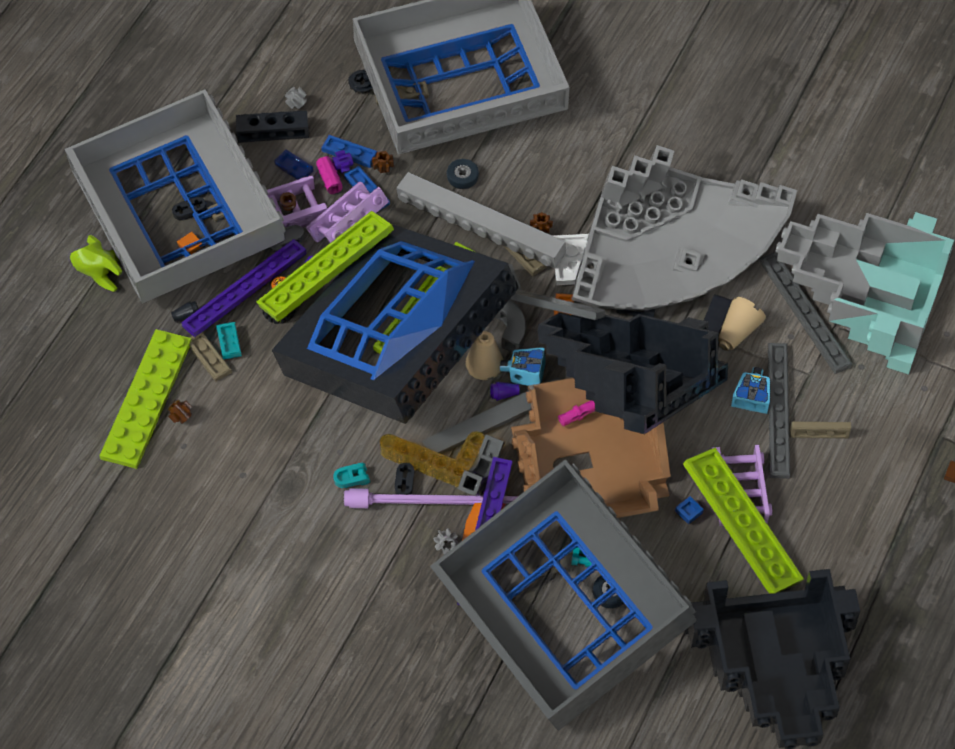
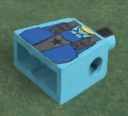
M545 349L514 350L512 360H501L500 371L510 372L512 383L527 386L542 383L546 363Z
M754 367L751 373L744 372L733 393L731 406L767 414L770 402V378L763 376L762 368Z

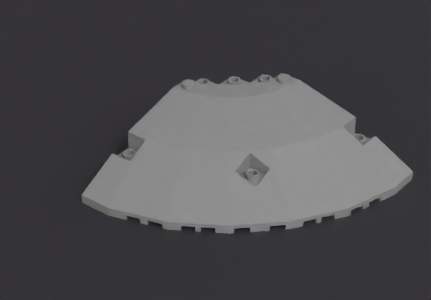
M658 145L650 160L634 155L628 171L612 166L604 183L586 243L572 300L600 309L651 310L694 300L725 285L766 253L791 215L797 190L783 185L775 187L762 182L757 185L742 179L741 181L736 180L735 184L690 174L670 167L674 150ZM743 191L748 192L749 195H745ZM686 260H689L691 265L687 264ZM587 265H592L593 269H589Z

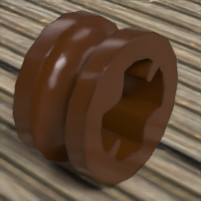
M286 192L280 196V206L283 210L291 211L296 207V197L293 193Z

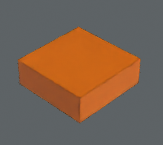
M190 232L178 240L177 244L182 248L199 239ZM202 243L187 248V252L193 254L202 248L199 246Z

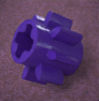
M345 150L335 152L336 156L332 157L335 169H340L341 173L350 171L349 166H353L351 154L345 153Z

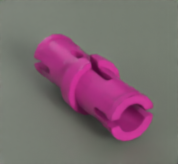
M590 400L580 406L572 407L573 409L558 416L559 422L565 427L576 420H582L584 416L595 411L594 401Z

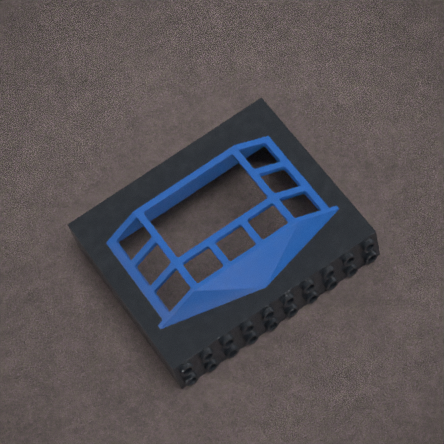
M391 224L394 230L359 257L358 260L345 268L344 271L340 272L277 343L272 352L284 376L406 424L518 289L507 262ZM399 252L407 254L401 257L397 256ZM421 259L427 261L428 263L420 264L414 262V260ZM390 262L417 270L369 327L366 328L342 319ZM441 266L447 268V270L443 272L435 268ZM424 274L437 277L438 279L426 293L413 289ZM406 295L420 299L408 314L394 310ZM388 316L402 320L389 336L376 331ZM336 324L341 326L332 349L319 345ZM348 329L363 334L353 358L339 353ZM370 337L385 342L376 366L360 361Z

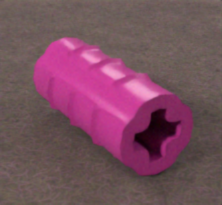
M325 156L318 159L316 162L317 168L328 193H339L343 187L331 158Z

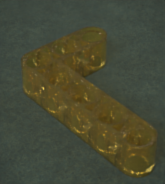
M471 432L456 459L392 434H385L380 438V452L388 460L398 464L410 463L413 465L414 470L458 487L462 476H457L456 474H463L464 470L468 471L472 467L485 437L481 432Z

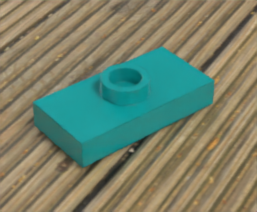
M235 322L216 325L223 359L242 356Z

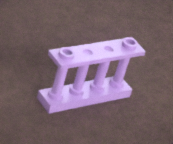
M313 176L303 177L267 190L268 198H272L276 205V212L280 211L281 214L282 212L277 201L280 200V196L283 193L290 192L294 195L305 193L310 208L300 210L296 201V207L293 209L294 213L285 216L282 214L284 219L282 223L285 228L291 225L308 226L327 210L325 203L317 204L311 191L315 189Z
M358 182L306 226V229L316 242H320L326 236L331 243L370 211L377 213L389 201L380 187L369 193L362 182Z
M755 445L753 455L724 456L722 454L721 456L726 464L754 462L756 472L733 474L738 481L757 480L758 489H747L744 491L749 497H760L761 506L755 507L762 514L765 522L768 523L769 516H772V505L768 504L762 467V464H764V453L760 452L759 445ZM716 447V449L721 455L720 447Z

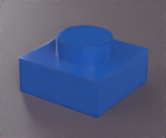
M691 496L675 507V512L687 524H690L702 515L704 511Z

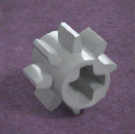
M292 87L285 94L287 98L285 102L291 109L294 107L299 109L306 103L307 99L305 96L307 94L300 87L298 89Z
M449 528L442 532L439 530L438 536L433 537L435 543H437L435 545L436 550L442 549L444 555L459 544L455 540L458 537L456 532L451 534Z

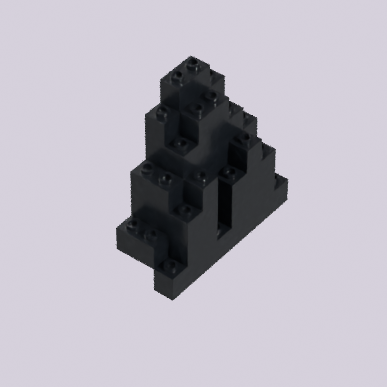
M560 312L538 324L539 342L547 345V354L558 356V365L566 367V376L574 378L575 388L586 391V399L594 401L596 412L622 418L624 429L645 435L728 380V362L718 360L719 333L709 331L707 321L688 317L680 323H675L641 314L629 320L610 315L593 320Z
M830 569L809 571L805 590L727 598L729 588L727 580L707 582L704 600L691 602L692 607L696 611L694 616L697 621L687 628L685 633L689 634L691 648L703 649L709 646L714 677H718L720 691L735 692L738 690L739 697H743L746 712H750L752 727L766 728L770 726L771 733L776 734L778 748L794 749L797 746L806 745L807 747H814L821 744L824 734L820 719L824 721L832 720L837 717L840 709L833 680L845 677L850 662L844 633L855 630L860 615L856 589L846 590L845 585L834 587Z

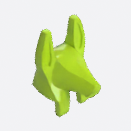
M89 235L87 238L89 245L71 253L70 260L77 271L91 276L103 288L115 292L117 287L108 278L107 274L110 271L117 275L122 274V270L117 264L119 259L114 250H104L101 242L94 236Z

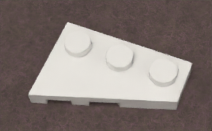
M589 234L556 235L554 237L566 243V254L555 268L556 285L575 284Z

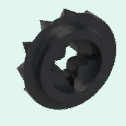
M357 70L349 76L348 84L355 93L359 91L363 94V92H370L373 89L366 70Z

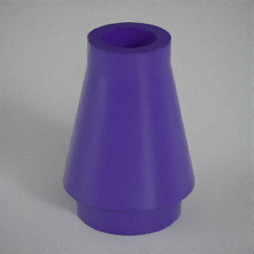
M495 382V384L490 385L491 398L498 401L519 395V385Z

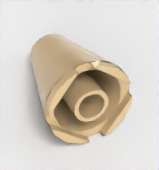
M742 297L732 300L718 336L719 346L722 349L728 351L729 349L733 350L766 319V315L761 309L757 311L754 308L755 304Z
M483 331L472 344L466 358L468 372L476 379L488 380V378L493 376L494 378L502 372L500 371V362L503 360L494 336L490 332Z

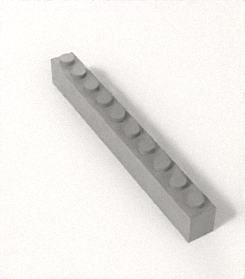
M409 172L397 186L398 199L402 202L410 203L420 210L430 212L435 217L439 216L451 224H457L463 229L477 233L482 238L486 237L498 245H504L514 252L524 254L529 259L541 262L545 266L556 268L566 254L565 241Z

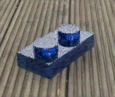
M287 149L274 160L277 167L297 180L308 177L314 172L313 166Z

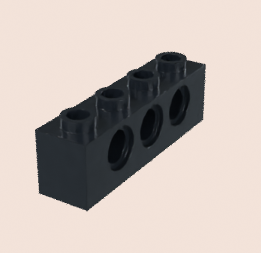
M307 110L236 115L238 143L309 138Z

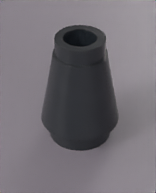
M189 301L172 311L171 314L175 322L184 321L199 310L196 301Z

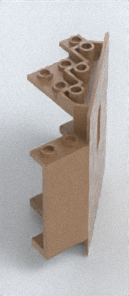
M574 378L528 386L529 392H526L527 402L531 403L529 418L530 422L533 423L511 427L513 434L512 446L513 449L517 450L519 458L517 462L519 473L523 474L525 485H523L524 492L554 469L553 463L555 460L589 453L593 468L579 470L580 474L590 482L594 491L601 495L605 504L612 508L617 518L659 510L657 499L669 496L666 480L668 477H671L664 423H661L644 435L624 429L622 418L594 411L584 416L582 420H576L563 427L559 422L558 416L573 409L572 407L576 405L580 406L590 401L586 399V391L575 388Z

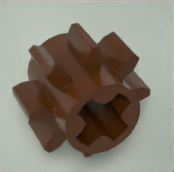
M386 151L377 152L376 157H372L373 169H377L380 173L390 172V167H394L393 155H389Z
M541 212L533 214L530 226L549 233V228L553 227V221L550 220V215Z
M177 400L168 408L170 411L168 417L174 423L180 422L182 424L191 417L190 409L192 406L186 400L184 402Z

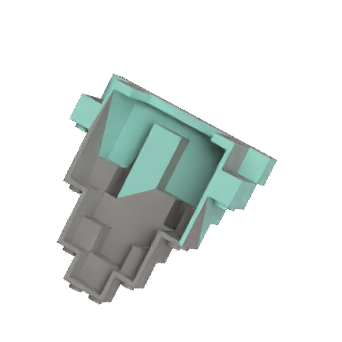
M915 212L913 219L909 218L907 225L866 213L864 220L860 219L858 226L821 214H817L815 221L811 220L809 227L790 221L788 228L784 227L781 235L783 241L778 242L775 252L778 253L777 261L793 266L791 274H794L793 282L811 287V291L814 292L812 300L829 305L827 313H830L829 321L846 326L847 330L850 331L848 339L867 344V350L885 355V359L888 360L887 368L909 374L944 276L954 240L934 234L937 219Z

